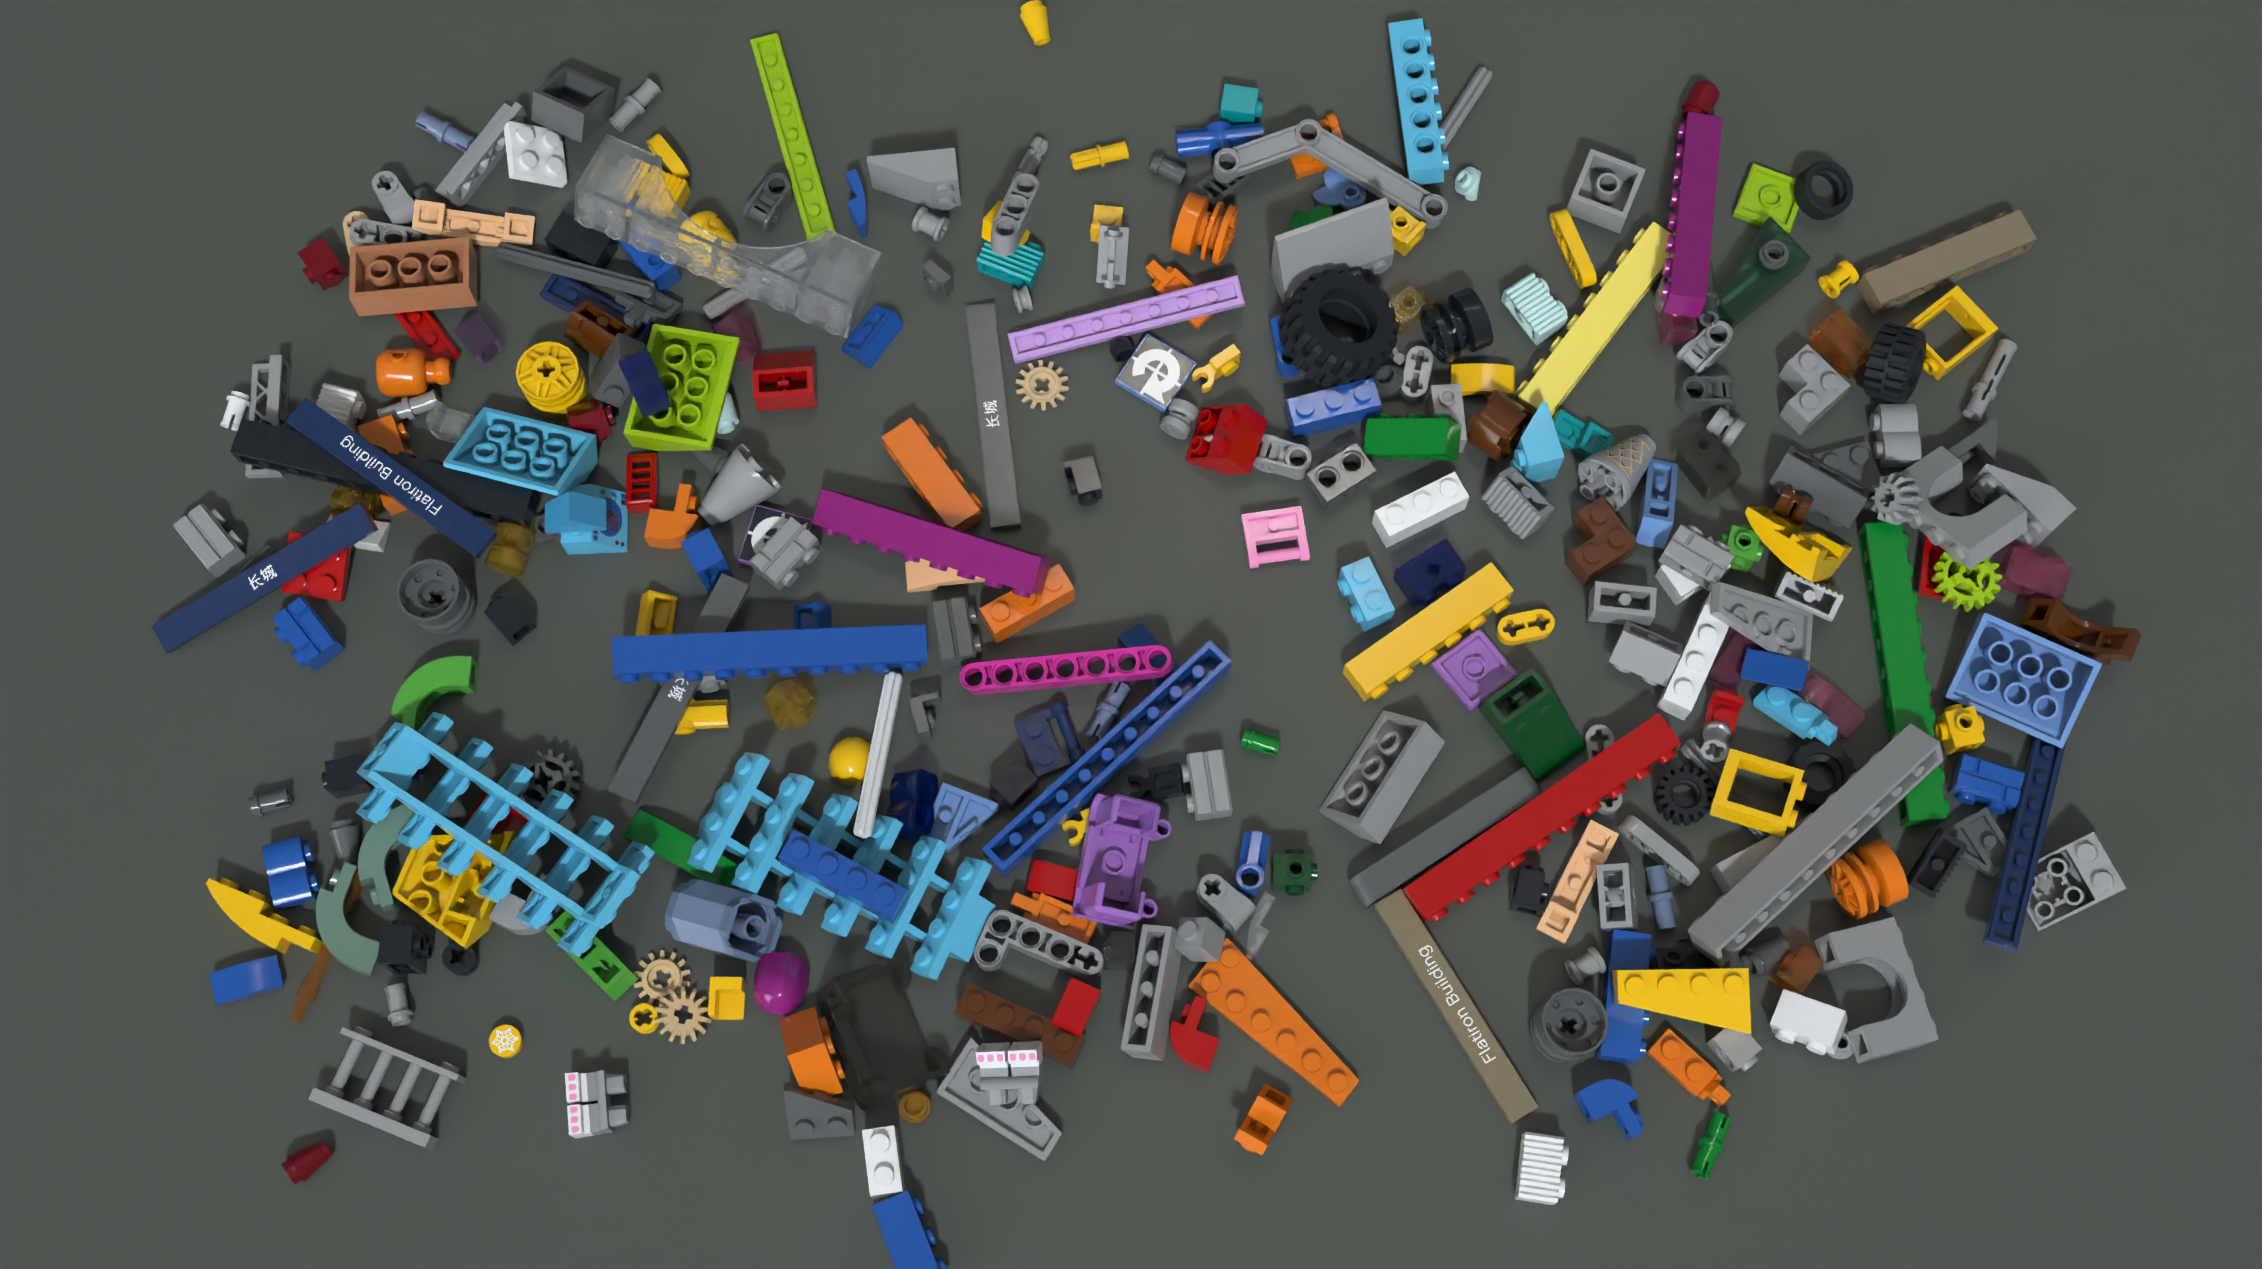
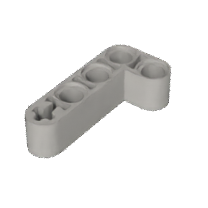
M996 910L989 916L974 951L977 965L986 972H994L1000 969L1010 948L1086 980L1098 978L1104 968L1103 955L1095 947L1007 910ZM1007 920L1011 924L1010 929L1006 933H997L993 929L997 921ZM1028 932H1035L1040 936L1039 942L1033 946L1024 944L1022 939ZM1064 944L1069 948V953L1064 958H1056L1051 953L1054 946ZM989 948L996 950L998 957L995 961L987 963L981 960V954L984 950ZM1075 950H1078V958L1084 961H1088L1090 957H1093L1097 967L1091 966L1089 970L1084 969V962L1076 958L1075 964L1072 965Z

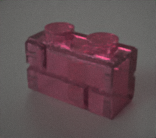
M2023 545L2013 546L2004 556L2001 571L1999 572L2002 575V579L1996 584L2003 589L2028 598L2057 599L2061 602L2073 568L2065 565L2064 560L2055 556L2045 558L2035 554V550L2031 547Z

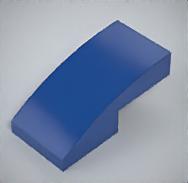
M856 169L845 173L848 188L854 199L847 201V205L861 237L864 238L868 235L869 228L868 208L860 177Z
M277 955L234 965L209 975L216 1006L249 999V996L283 988Z

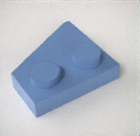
M943 782L921 835L940 839L948 845L945 852L949 853L997 812L999 803Z

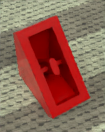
M1071 977L1051 1024L1080 1037L1101 1000V990Z

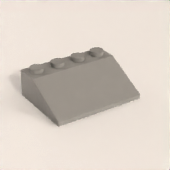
M1382 198L1274 236L1270 275L1283 304L1289 301L1298 286L1305 279H1308L1310 275L1316 272L1322 273L1324 270L1335 269L1336 273L1340 270L1350 271V275L1353 276L1356 274L1365 276L1370 273H1383L1392 266L1394 246L1387 198Z

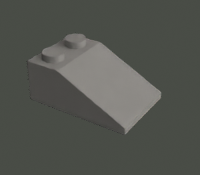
M955 148L867 156L873 189L932 209L950 210L955 206H962Z

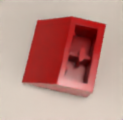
M814 350L755 354L752 369L753 398L758 412L818 407Z
M1246 404L1202 407L1185 461L1227 475L1251 474L1268 420Z

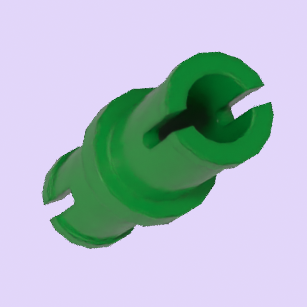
M1712 1113L1706 1133L1698 1141L1700 1148L1689 1170L1693 1175H1696L1697 1172V1177L1705 1180L1710 1179V1174L1718 1154H1722L1725 1147L1722 1144L1733 1121L1729 1116L1724 1119L1725 1114Z

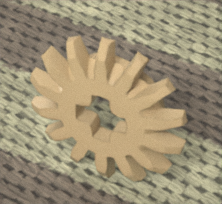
M1038 360L1039 367L1034 368L1032 363L1027 364L1030 369L1028 373L1021 369L1019 373L1024 377V380L1016 379V384L1023 386V388L1016 390V393L1026 394L1021 400L1023 404L1032 400L1031 409L1034 410L1036 405L1041 403V409L1045 411L1046 402H1049L1055 408L1057 407L1054 401L1055 398L1061 401L1065 400V397L1060 392L1069 390L1068 386H1062V383L1066 382L1068 377H1059L1063 371L1061 366L1056 371L1052 370L1054 362L1050 361L1048 367H1043V360ZM1048 380L1047 386L1049 390L1047 392L1043 390L1037 392L1035 390L1037 388L1036 381L1044 382Z
M660 950L659 959H656L653 953L648 954L651 960L649 964L643 960L639 962L644 967L643 972H634L635 976L641 977V982L634 983V988L643 987L644 991L638 996L641 999L649 995L650 998L647 1004L652 1005L661 996L670 999L671 995L668 990L672 988L675 993L680 995V986H690L691 982L683 980L684 976L691 974L690 969L681 971L680 968L686 961L682 959L676 963L677 953L672 952L670 958L667 959L665 950ZM662 971L664 974H671V978L667 980V987L663 988L661 984H654V980L658 978L657 972ZM659 1000V1007L663 1008L664 1003Z
M680 986V995H676L672 988L668 990L671 995L669 1000L663 996L659 998L665 1005L663 1008L655 1007L654 1012L662 1013V1017L654 1019L655 1024L663 1022L665 1027L659 1031L661 1035L666 1031L671 1032L668 1041L673 1042L677 1035L680 1036V1044H685L686 1036L690 1035L694 1042L697 1040L695 1034L697 1030L703 1035L707 1032L701 1026L702 1022L710 1024L712 1020L704 1017V1012H708V1007L702 1008L701 1003L707 998L703 995L700 999H695L694 997L697 992L695 988L692 989L690 995H686L685 986ZM682 1006L688 1007L687 1012L692 1014V1019H686L684 1024L678 1023L679 1017L674 1016L675 1010H681Z

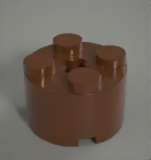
M1494 390L1486 401L1487 406L1481 413L1476 411L1470 418L1467 426L1471 430L1467 435V439L1473 446L1495 461L1500 462V458L1506 459L1518 446L1523 435L1521 433L1524 424L1528 426L1534 413L1505 393Z

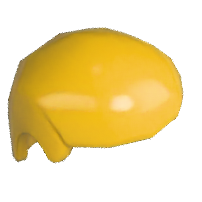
M849 736L837 742L832 748L828 760V770L832 778L844 786L855 787L860 785L864 781L871 744L864 738Z

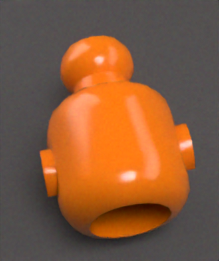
M418 348L388 349L380 352L376 358L377 386L379 391L387 397L403 398L406 396H418L428 390L429 383L431 382L442 386L452 382L450 359L439 357L434 361H428L426 353Z

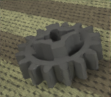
M552 749L548 750L547 756H544L540 750H537L535 759L532 760L529 756L524 757L527 763L525 767L531 772L534 771V775L529 780L530 784L527 790L520 795L521 800L537 809L542 802H537L531 799L530 796H541L545 799L552 789L558 791L564 789L563 792L574 799L573 802L578 800L573 795V792L582 789L580 784L575 782V780L581 778V774L578 771H573L576 764L572 760L567 761V756L561 752L556 758V754ZM549 765L558 766L562 768L564 771H553L551 770ZM546 775L551 780L548 782V793L542 787L545 785Z

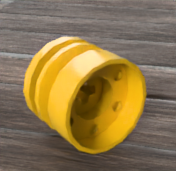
M546 341L535 344L527 349L518 360L516 368L518 385L525 394L529 404L540 415L546 418L567 417L568 407L586 401L589 390L587 378L576 356L568 347L560 343Z

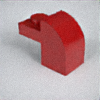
M1196 995L1193 1003L1187 1001L1180 1019L1184 1020L1185 1024L1183 1025L1172 1020L1169 1038L1171 1048L1180 1061L1190 1067L1208 1073L1220 1039L1197 1030L1208 1000Z

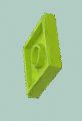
M1753 163L1732 216L1788 236L1799 209L1794 197L1796 178Z

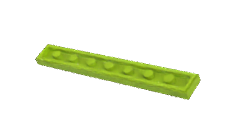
M778 32L750 39L808 244L837 237Z

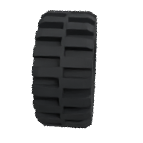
M1335 269L1310 275L1308 279H1305L1298 286L1283 308L1282 315L1279 318L1278 325L1281 329L1279 331V338L1281 343H1285L1283 350L1286 356H1291L1293 359L1292 364L1297 370L1301 368L1306 373L1304 376L1311 380L1315 378L1319 380V384L1325 386L1334 384V387L1372 378L1390 356L1398 340V322L1394 321L1397 316L1394 308L1389 307L1390 301L1385 293L1382 295L1378 291L1379 287L1373 282L1371 284L1366 282L1365 277L1359 274L1355 276L1350 275V271L1340 270L1336 273ZM1319 315H1330L1343 321L1354 333L1357 343L1345 342L1333 336L1325 328Z

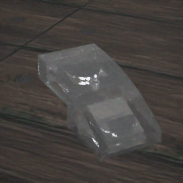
M1266 891L1256 907L1247 937L1246 958L1251 963L1270 932L1262 927L1261 924L1273 907L1276 898Z

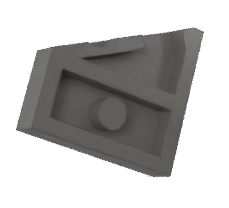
M1868 440L1811 455L1812 458L1875 494L1876 491L1872 485L1880 484L1881 474Z
M1987 807L1945 829V831L1967 845L1968 849L1963 850L1964 855H1960L1963 861L1990 878L1999 874L2007 839Z
M784 1083L783 1092L790 1140L855 1136L852 1102L841 1098H831L825 1093L813 1090L811 1095L795 1090V1084Z

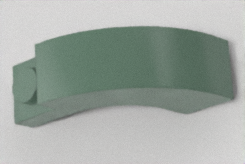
M404 804L391 809L390 813L383 820H379L377 824L374 823L362 841L358 855V874L361 886L375 884V886L369 888L374 906L381 905L383 913L395 909L386 877V865L392 852L402 845L396 837L415 814Z
M344 862L342 870L335 868L329 886L334 887L333 892L322 888L319 890L316 901L317 928L322 942L336 960L354 971L371 976L378 958L379 942L355 933L344 918L343 904L357 870V866Z

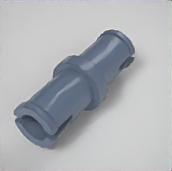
M422 111L416 119L417 123L415 126L437 137L438 142L442 144L448 143L463 151V153L466 152L475 140V137L455 128L454 123L450 121L444 122L427 111Z
M1119 682L1111 683L1112 685L1103 703L1100 702L1096 708L1098 713L1090 729L1087 731L1086 735L1092 740L1096 741L1098 737L1099 742L1109 732L1114 720L1119 719L1121 715L1119 710L1131 689L1127 684L1121 682L1119 686Z
M1665 865L1645 868L1651 893L1648 899L1649 903H1653L1657 931L1677 928L1672 905L1674 894L1669 890Z

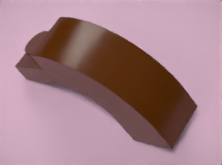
M2030 598L2020 625L2026 631L2100 662L2102 665H2110L2111 660L2131 661L2142 635L2136 628L2101 626L2082 620L2070 613L2057 599Z

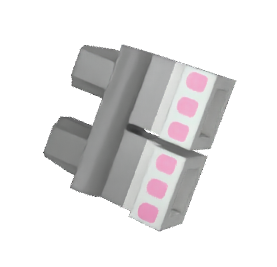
M1042 1041L1013 1042L1012 1045L1010 1042L982 1043L976 1051L977 1065L980 1066L981 1073L980 1090H986L989 1105L1006 1104L1008 1102L1007 1089H1018L1019 1103L1021 1104L1036 1103L1039 1095V1086L1044 1079Z
M604 1070L591 1073H565L567 1103L570 1104L567 1106L570 1136L576 1139L614 1132V1127L630 1123L628 1106H612L611 1095L627 1093V1078L625 1075L609 1074Z

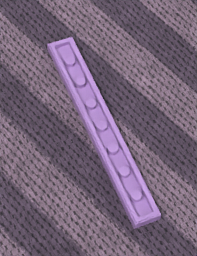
M1238 275L1012 332L1008 334L1014 362L1018 364L1113 340L1115 337H1124L1245 306Z

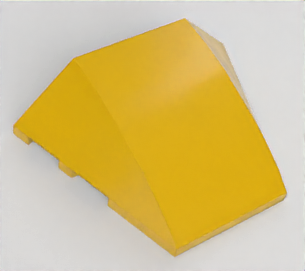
M1766 506L1747 507L1745 511L1747 519L1762 542L1786 566L1810 582L1829 580L1853 548L1845 543L1840 545L1826 537V534L1820 531L1805 532L1801 530L1802 524L1798 526L1792 523L1789 517L1785 515L1780 517L1772 513L1773 510Z
M504 831L503 834H491L486 844L503 855L514 841L515 832ZM449 834L431 835L425 845L417 850L411 848L391 894L467 949L483 936L492 924L488 917L496 903L485 899L476 890L495 865L476 851L471 857L472 862L464 872L459 873L457 877L448 874L436 866V864L455 839Z

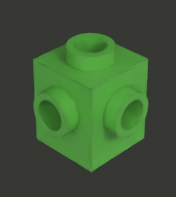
M1744 524L1731 525L1726 534L1721 533L1719 542L1727 545L1730 553L1735 555L1730 563V569L1747 572L1754 561H1760L1764 545L1760 544V538L1751 526Z

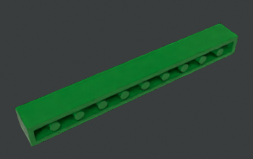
M1888 522L1865 523L1858 532V540L1888 743L1891 742L1897 732L1905 729L1910 723L1939 741L1938 737L1934 736L1935 710L1930 706L1928 697L1931 692V683L1929 677H1925L1924 671L1926 651L1920 645L1919 636L1922 633V624L1920 618H1916L1915 612L1917 592L1911 586L1910 578L1913 575V565L1911 560L1907 559L1906 553L1909 543L1908 534L1906 531H1903L1902 524L1892 525ZM1938 765L1897 803L1901 827L1939 825L1947 819L1949 801L1943 795L1942 785L1945 781V774L1942 766Z

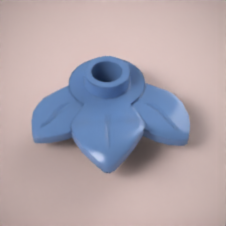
M1330 167L1326 168L1323 174L1326 186L1312 193L1313 198L1318 203L1331 205V207L1341 206L1345 211L1360 207L1366 202L1365 188Z

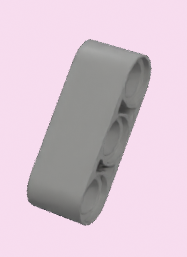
M1022 173L1013 179L992 223L990 246L992 251L1000 256H1009L1017 250L1037 207L1039 181L1032 174Z

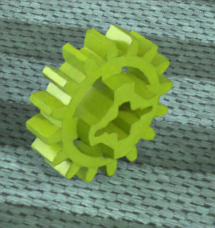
M1944 552L1939 558L1941 562L1938 561L1933 567L1938 573H1935L1931 579L1934 582H1939L1934 591L1935 593L1943 592L1945 594L1942 598L1943 603L1949 599L1952 600L1953 609L1962 604L1965 612H1969L1973 605L1977 610H1980L1985 603L1989 604L1995 598L1993 594H1997L2001 589L1995 583L2002 579V575L1995 574L1994 572L2000 565L1999 563L1991 564L1989 562L1992 557L1991 555L1969 570L1962 563L1955 562L1947 552ZM1950 565H1952L1950 568L1952 576L1948 578V570ZM1985 578L1986 584L1984 590L1982 591V588L1984 587L1982 584V580Z

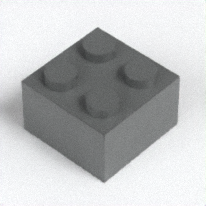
M564 66L533 91L531 120L543 125L547 129H552L572 140L583 143L613 116L615 88Z

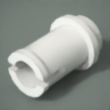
M231 391V395L226 397L228 404L220 425L228 429L233 417L234 421L231 430L238 431L246 407L250 406L249 396L238 391Z

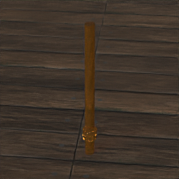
M358 870L343 904V914L346 922H348L364 886H361ZM324 943L306 982L301 983L296 993L299 997L288 1020L294 1023H301L310 1002L315 1001L319 992L317 987L332 957Z

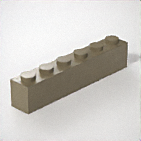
M2020 209L2010 214L2008 211H2004L1986 224L1982 222L1975 223L1962 234L1951 233L1941 239L1940 243L1933 246L1930 243L1925 244L1909 256L1901 254L1891 259L1885 266L1879 267V265H1874L1866 269L1862 273L1863 276L1856 287L1874 316L2023 254L2031 248L2037 238Z

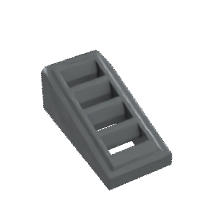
M1229 162L1221 166L1226 170L1234 168ZM1212 172L1193 187V193L1208 197V210L1213 212L1214 207L1219 201L1224 202L1225 205L1254 180L1255 175L1249 173L1243 175L1244 177L1241 179L1235 178L1233 185L1220 182L1226 188L1223 191L1216 184L1218 180L1215 179ZM1210 188L1218 194L1216 197L1208 191Z

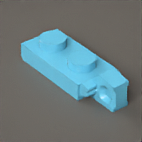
M1768 684L1754 698L1753 705L1755 708L1802 739L1806 737L1812 739L1815 737L1829 746L1837 738L1838 728L1829 721V717L1787 688Z

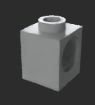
M1723 1028L1706 1043L1731 1073L1739 1068L1743 1072L1748 1070L1759 1060L1755 1055L1762 1049L1750 1034Z

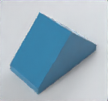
M568 491L545 503L546 534L607 530L606 499Z

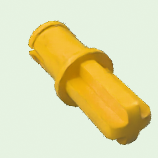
M1125 140L1101 147L1097 144L1096 148L1070 155L1071 165L1074 170L1097 165L1104 167L1106 163L1129 159Z

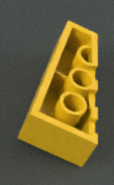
M1749 968L1612 970L1613 1003L1751 1034Z

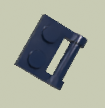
M1065 701L1055 703L1047 709L1014 721L1034 775L1038 779L1071 767L1086 753L1085 749H1081L1067 715L1069 709ZM1054 718L1057 720L1070 752L1069 755L1061 757L1047 722Z

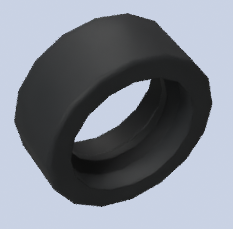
M1825 160L1816 162L1798 175L1794 183V197L1798 207L1804 214L1812 219L1822 221L1836 216L1850 205L1853 198V184L1843 167L1835 162ZM1815 175L1824 177L1833 186L1835 203L1832 206L1824 205L1814 195L1812 178Z

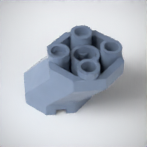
M692 879L687 883H681L676 886L675 890L672 891L664 915V925L666 930L671 932L674 940L750 962H756L761 959L759 956L762 954H769L775 950L783 926L780 917L776 916L774 909H777L774 901L753 893L739 891L699 879Z

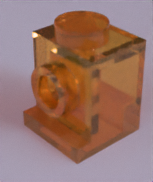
M1802 944L1796 952L1792 953L1789 951L1779 964V967L1783 970L1778 969L1771 975L1769 980L1782 989L1801 995L1823 964V961L1817 958L1818 954L1815 950Z

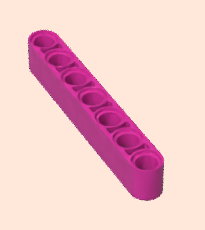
M1150 645L975 662L964 666L959 678L961 684L974 695H989L1163 678L1172 673L1175 662L1166 647ZM1157 655H1165L1167 657L1166 664L1161 668H1154L1151 665L1153 658ZM1126 658L1136 659V665L1130 671L1121 670V664ZM1095 661H1104V670L1099 674H1092L1090 671L1092 664ZM1068 663L1074 665L1075 668L1072 675L1069 677L1060 676L1062 666ZM1038 666L1043 667L1044 673L1042 677L1038 680H1031V670ZM1007 669L1013 670L1012 679L1007 683H1001L999 680L1000 674ZM977 672L982 673L981 683L976 686H970L969 679L971 675Z

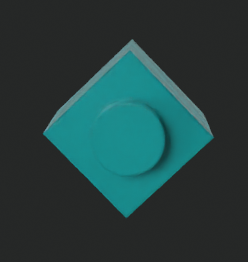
M1225 84L1220 108V121L1228 122L1231 125L1254 124L1255 117L1261 118L1263 100H1258L1259 89Z

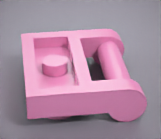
M1301 506L1241 514L1249 569L1259 568V564L1300 559V562L1310 560ZM1297 539L1298 547L1257 552L1256 545Z

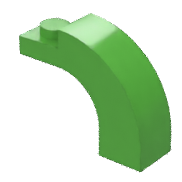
M450 656L436 659L423 665L413 672L400 687L394 699L391 714L399 722L418 732L423 726L428 709L441 697L450 694H476L479 664L472 656Z

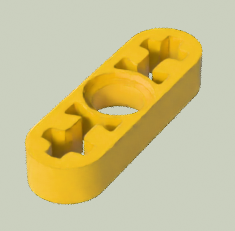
M1564 208L1550 213L1549 219L1552 231L1576 284L1580 289L1596 284L1597 277L1594 266L1568 210Z

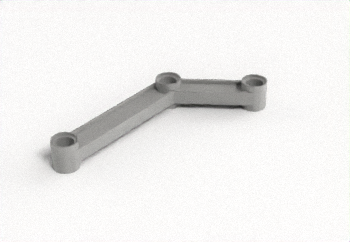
M1313 119L1302 120L1297 125L1233 148L1221 149L1215 155L1212 172L1215 179L1222 183H1230L1240 176L1302 154H1308L1381 199L1386 197L1388 202L1396 208L1399 205L1419 222L1423 221L1426 223L1427 229L1438 227L1448 210V204L1442 196L1430 193L1325 130ZM1310 133L1314 139L1305 140L1301 137V134ZM1221 162H1229L1234 168L1226 170L1219 164ZM1426 208H1435L1439 215L1432 216L1428 214Z

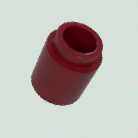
M1698 81L1693 84L1682 105L1681 116L1684 120L1688 112L1711 114L1720 97L1715 84L1710 81Z

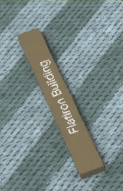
M1402 889L1375 903L1373 907L1509 1124L1511 1125L1537 1109V1103Z

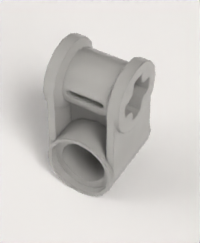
M390 171L378 172L372 179L373 190L391 223L406 226L413 220L414 200L406 192L394 173Z
M1719 320L1717 324L1712 322V326L1706 327L1700 334L1691 339L1678 352L1676 358L1684 360L1695 371V376H1701L1727 349L1733 335L1732 328L1724 321ZM1710 335H1719L1723 342H1715Z
M1264 434L1253 466L1266 473H1275L1294 480H1301L1306 478L1307 470L1311 466L1312 455L1308 447L1302 444L1286 441L1274 435ZM1295 458H1301L1305 463L1301 466H1295L1291 461Z
M1217 874L1205 875L1196 889L1197 900L1234 933L1256 910L1255 905L1250 899ZM1214 885L1218 888L1216 894L1212 893L1208 896L1205 893L1207 887L1210 888Z

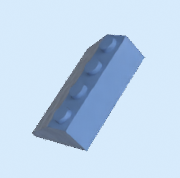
M1978 613L1965 641L1944 697L1966 707L1975 706L1976 711L2063 749L2102 663L1988 613Z

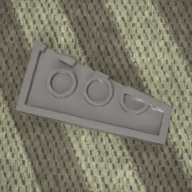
M1723 582L1712 584L1711 615L1770 653L1809 661V670L1813 626L1812 613L1789 603Z
M970 1038L936 1093L1043 1162H1046L1062 1137V1133L1035 1104L1019 1103L1018 1089H1007L1008 1102L1006 1104L989 1105L986 1090H980L981 1073L980 1066L977 1065L976 1051L979 1045Z

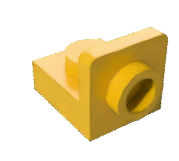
M1094 204L1093 220L1090 228L1091 241L1099 244L1100 224L1122 226L1123 207Z

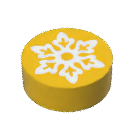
M511 1025L498 1026L490 1034V1049L499 1057L511 1058L522 1049L523 1036L518 1029Z

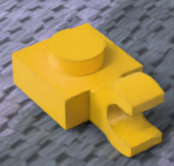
M1233 343L1211 358L1209 364L1196 369L1192 374V380L1196 381L1200 377L1206 378L1208 381L1201 386V391L1203 393L1210 391L1213 388L1214 379L1217 380L1222 375L1227 377L1238 369L1241 352Z

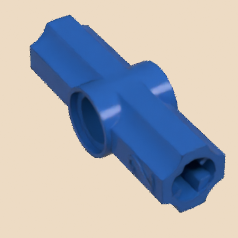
M1217 121L1208 124L1206 128L1175 131L1178 158L1209 155L1210 158L1215 159V155L1221 149L1233 148L1264 137L1262 123L1231 126L1228 122Z

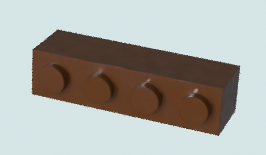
M970 983L967 984L955 1010L957 1018L1012 1043L1042 1041L1043 1056L1070 1069L1074 1068L1086 1041L1085 1034H1081L1080 1037L1051 1024V1019Z

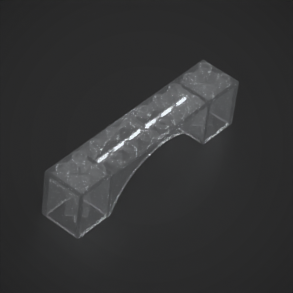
M606 134L575 185L574 221L579 222L582 226L598 230L611 239L628 243L641 252H648L658 256L669 264H676L688 269L694 275L711 279L722 287L741 292L750 299H757L771 305L777 311H784L794 315L805 323H812L824 328L833 335L848 338L875 286L881 252L828 229L806 241L781 247L742 245L725 240L706 231L692 221L673 200L664 180L662 157L609 134Z

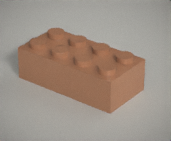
M469 237L350 247L349 299L359 317L477 306L476 251Z

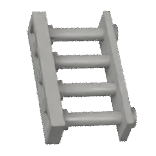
M356 1025L353 1031L342 1027L340 1033L352 1039L330 1087L326 1086L324 1091L313 1088L308 1100L433 1151L439 1139L430 1135L432 1128L429 1127L451 1080L461 1084L465 1083L467 1078L458 1074L460 1068L444 1061L441 1062L440 1066H437L371 1039L372 1032ZM364 1044L380 1050L381 1053L360 1097L355 1098L354 1102L351 1103L342 1099L345 1094L342 1090ZM393 1056L410 1062L389 1109L384 1110L382 1115L371 1111L374 1106L371 1102ZM422 1068L439 1074L418 1121H414L412 1127L400 1123L403 1118L400 1114Z

